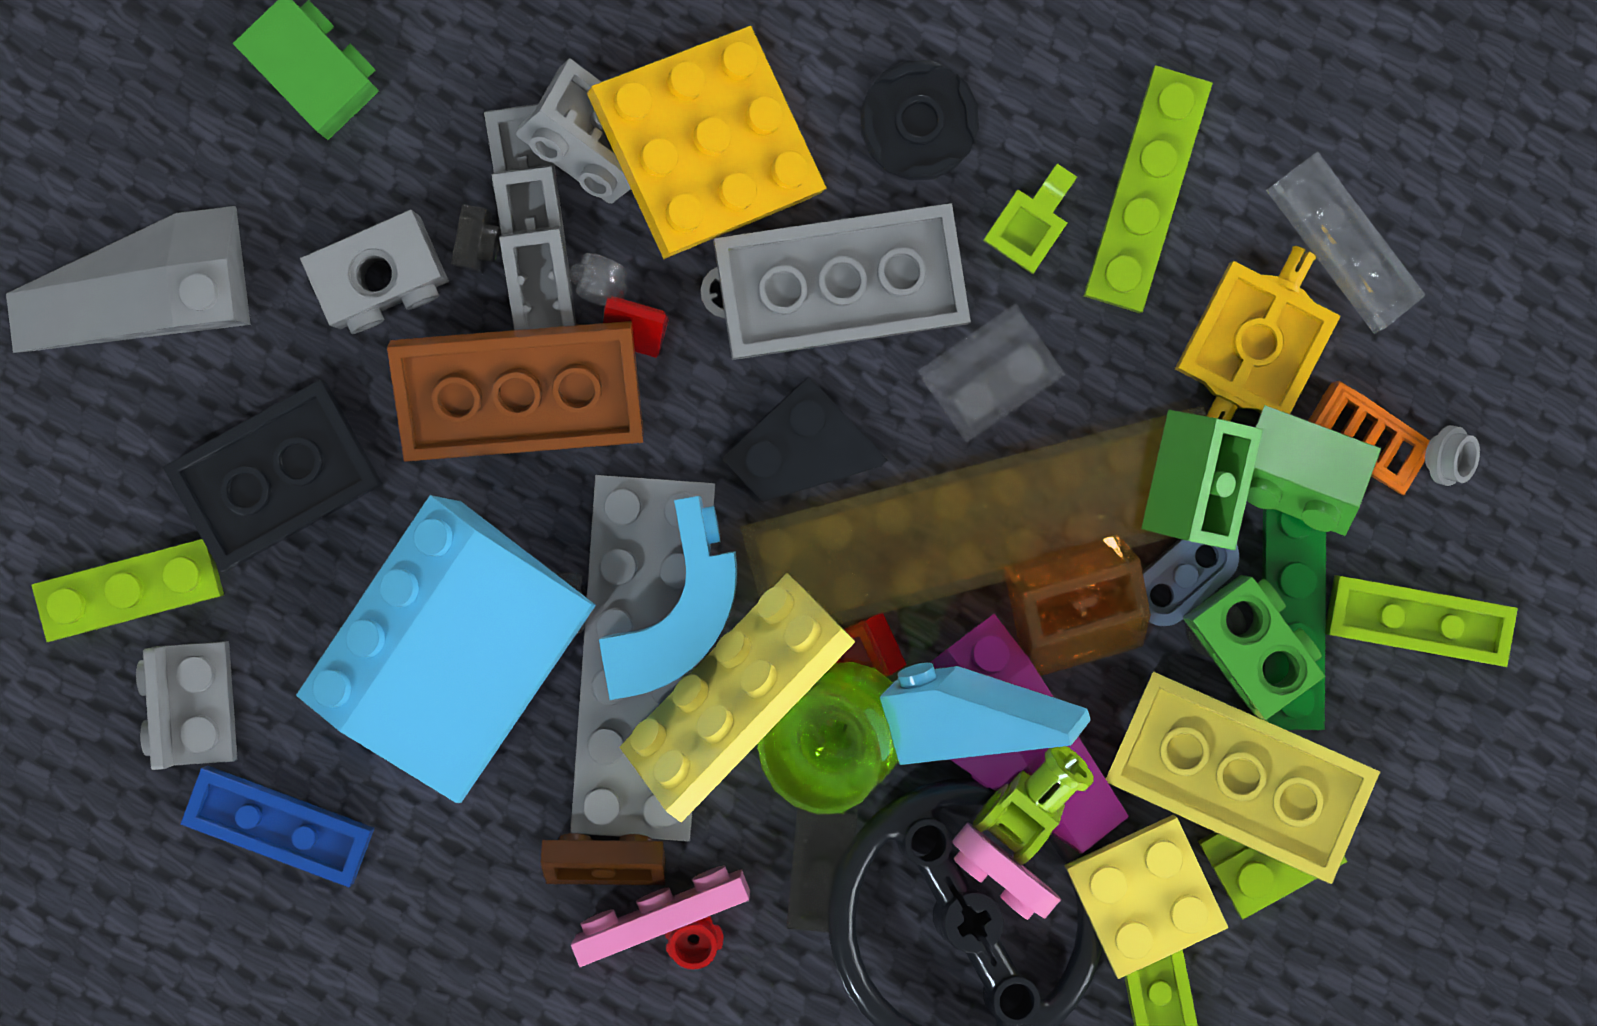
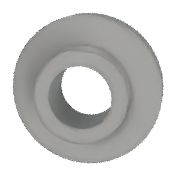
M1452 425L1446 426L1438 435L1434 436L1430 440L1425 453V463L1430 470L1433 481L1437 484L1451 486L1456 482L1465 483L1470 480L1479 462L1480 447L1476 437L1468 435L1463 428Z

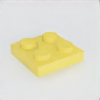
M1174 814L1064 865L1118 979L1228 929V925L1183 828Z

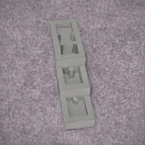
M538 104L484 112L494 170L492 181L501 229L499 240L514 330L576 325L555 164L538 157L528 144L516 136V131L520 124L535 111Z

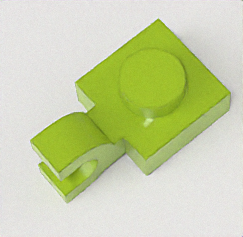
M1056 164L1033 199L1017 190L983 241L1033 274L1067 225L1066 221L1053 212L1077 176Z

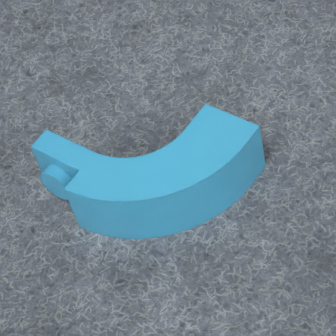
M701 496L674 500L686 565L685 586L675 608L665 619L653 626L606 635L599 639L609 700L648 693L679 679L704 658L725 627L736 593V551L712 555L710 544L721 542L715 507L703 508Z

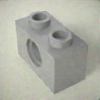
M413 210L406 211L300 258L328 324L340 330L348 326L351 334H356L379 325L385 320L381 311L403 302L406 310H410L435 300L439 297L436 287L449 282L421 217ZM377 261H387L392 270L390 283L383 290L371 292L365 282L367 269Z

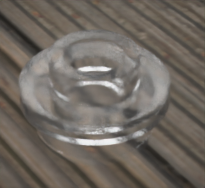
M584 254L580 264H574L568 275L570 280L577 285L576 293L595 304L606 305L607 298H611V296L624 299L628 290L627 285L624 283L628 274L627 270L617 262L601 255Z

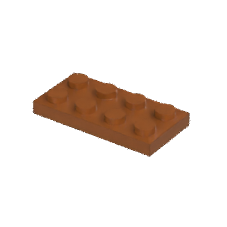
M632 321L390 340L387 346L404 462L643 443L644 430Z

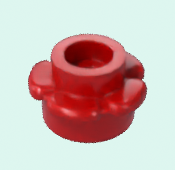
M711 916L665 933V937L668 939L666 944L667 953L678 965L686 969L694 970L707 966L714 960L717 950H720L723 946L724 936L722 929L719 925L712 923ZM692 934L699 936V940L695 943L688 940V937Z

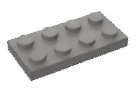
M952 203L714 238L713 240L732 360L967 325L971 322Z

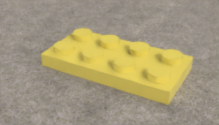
M786 573L774 587L767 590L761 596L759 602L749 613L718 641L716 647L688 676L678 682L673 692L647 719L640 722L634 728L632 734L619 748L663 808L682 823L855 641L794 578Z
M1153 672L1108 772L1106 781L1112 786L1332 884L1380 771Z

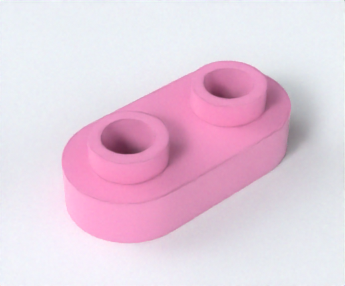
M969 822L965 824L952 840V843L960 850L953 858L955 862L982 883L989 875L1003 886L1005 890L1000 897L1025 919L1028 920L1034 912L1045 919L1061 900L1041 879L1025 866L1019 865L1009 853L983 832L975 829Z

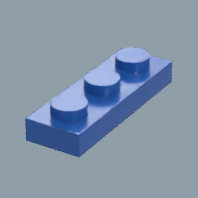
M208 765L200 770L181 821L183 826L346 887L354 884L374 831V827Z

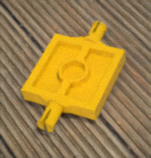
M1293 246L1279 276L1261 275L1235 261L1230 262L1175 367V370L1204 384L1211 394L1216 396L1207 417L1231 421L1237 408L1251 409L1261 414L1264 405L1288 414L1291 413L1341 317L1315 303L1300 288L1308 270L1316 259V256L1310 251L1303 254L1306 249Z

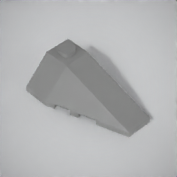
M236 206L175 213L6 293L13 353L251 325Z

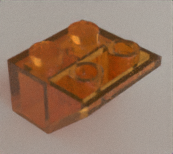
M1118 535L1003 568L1020 648L1030 659L1040 676L1143 647L1151 613L1141 562L1138 556Z

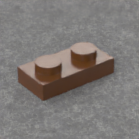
M578 833L561 835L558 837V840H542L540 863L546 884L665 885L666 858L663 841H653L652 838L640 834L623 835L617 841H594L592 837Z

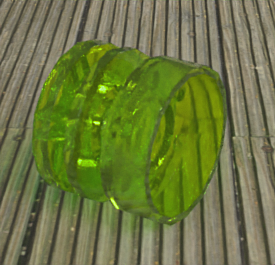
M855 662L835 663L758 743L761 767L773 789L794 807L815 814L842 813L862 803L899 763L890 727L880 700V696L893 682L878 670ZM846 724V725H847V728H846V731H845V733H844V732H843V729H844V725Z

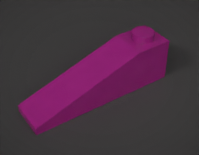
M995 614L930 662L933 664L934 669L959 666L1053 697L1030 659ZM1078 736L1073 744L1067 747L1076 752L1086 762L1093 774L1094 782L1085 791L1077 790L1064 803L1065 806L1060 823L1051 834L1081 854L1129 816ZM1049 748L950 760L970 773L971 778L986 788L990 787L997 791L1003 785L1010 784L1022 770L1031 776L1046 761L1045 752Z

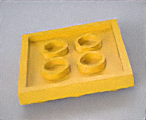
M752 26L595 84L587 92L588 98L663 259L821 194L827 189Z

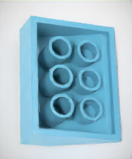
M430 495L296 696L341 733L455 803H461L596 605L463 502Z

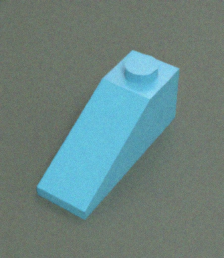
M919 663L906 667L897 674L898 679L880 696L900 765L1071 746L1091 721L1087 708L959 666L934 669L932 663Z

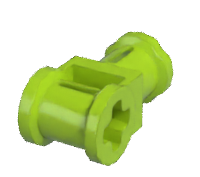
M1067 746L1049 748L1045 752L1046 761L1031 776L1022 770L1010 784H1005L998 789L983 806L973 822V827L979 832L989 831L1014 852L1013 860L1019 865L1027 863L1047 841L1052 831L1060 823L1065 806L1064 803L1077 790L1085 791L1094 782L1093 774L1086 762Z

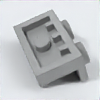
M569 58L559 67L535 111L520 124L516 131V136L528 144L538 157L554 163L576 179L586 192L602 198L607 203H614L631 188L587 95L591 86L601 83V81Z
M229 641L164 645L144 649L143 660H140L137 664L136 682L139 694L146 696L148 720L142 722L140 740L144 755L150 756L151 769L159 770L173 765L232 762L237 760Z

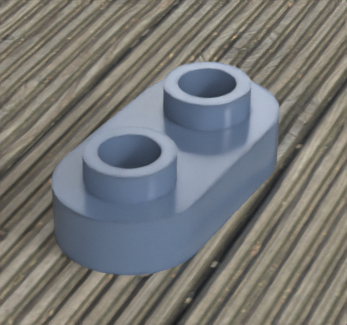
M1178 539L1135 578L1130 592L1133 609L1140 618L1154 625L1170 626L1183 620L1182 617L1199 606L1235 573L1239 563L1237 544L1235 550L1211 546L1215 550L1216 558L1211 566L1204 568L1195 559L1196 550L1204 544ZM1157 584H1165L1171 591L1170 601L1161 607L1155 606L1150 599V592Z

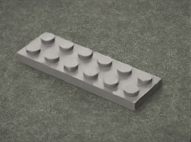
M595 475L587 598L596 606L585 621L570 833L606 836L640 834L652 839L690 841L693 811L682 823L670 815L619 747L632 734L634 728L640 722L647 719L673 692L678 682L688 676L703 658L679 679L664 687L636 696L609 700L599 639L606 635L653 626L665 619L675 608L685 586L686 565L674 500L701 496L703 508L714 506L715 483Z

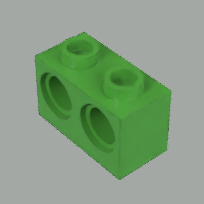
M1240 575L1182 618L1253 715L1267 720L1326 676L1315 663L1322 655L1312 639L1301 628L1293 632L1279 612L1285 609L1286 606L1272 585L1264 578L1257 583L1251 576ZM1244 601L1252 609L1253 622L1245 633L1234 635L1227 627L1226 616L1234 604ZM1282 651L1289 662L1288 673L1280 682L1269 684L1263 675L1264 661L1270 654Z

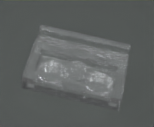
M1017 303L917 371L965 443L1065 375L1032 325L1030 326Z

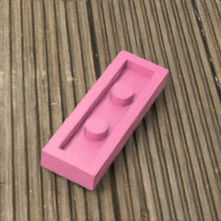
M725 865L719 866L695 876L692 879L695 888L675 896L672 895L669 887L663 888L638 899L636 903L639 910L617 918L614 910H608L581 922L583 932L576 934L571 943L579 967L749 901L750 889L742 869L728 874Z

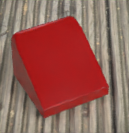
M611 296V298H607L603 323L632 321L635 352L657 358L669 322L667 314L662 310Z
M882 611L843 628L854 639L855 643L837 660L831 669L844 694L888 677L907 665Z

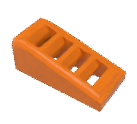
M1332 382L1308 421L1331 430L1344 407L1348 406L1354 412L1341 431V434L1353 438L1365 417L1371 420L1373 424L1364 437L1363 442L1374 446L1384 429L1392 433V437L1375 464L1371 477L1399 494L1405 495L1425 462V453L1430 440L1343 382ZM1403 441L1414 447L1398 473L1394 474L1387 467Z

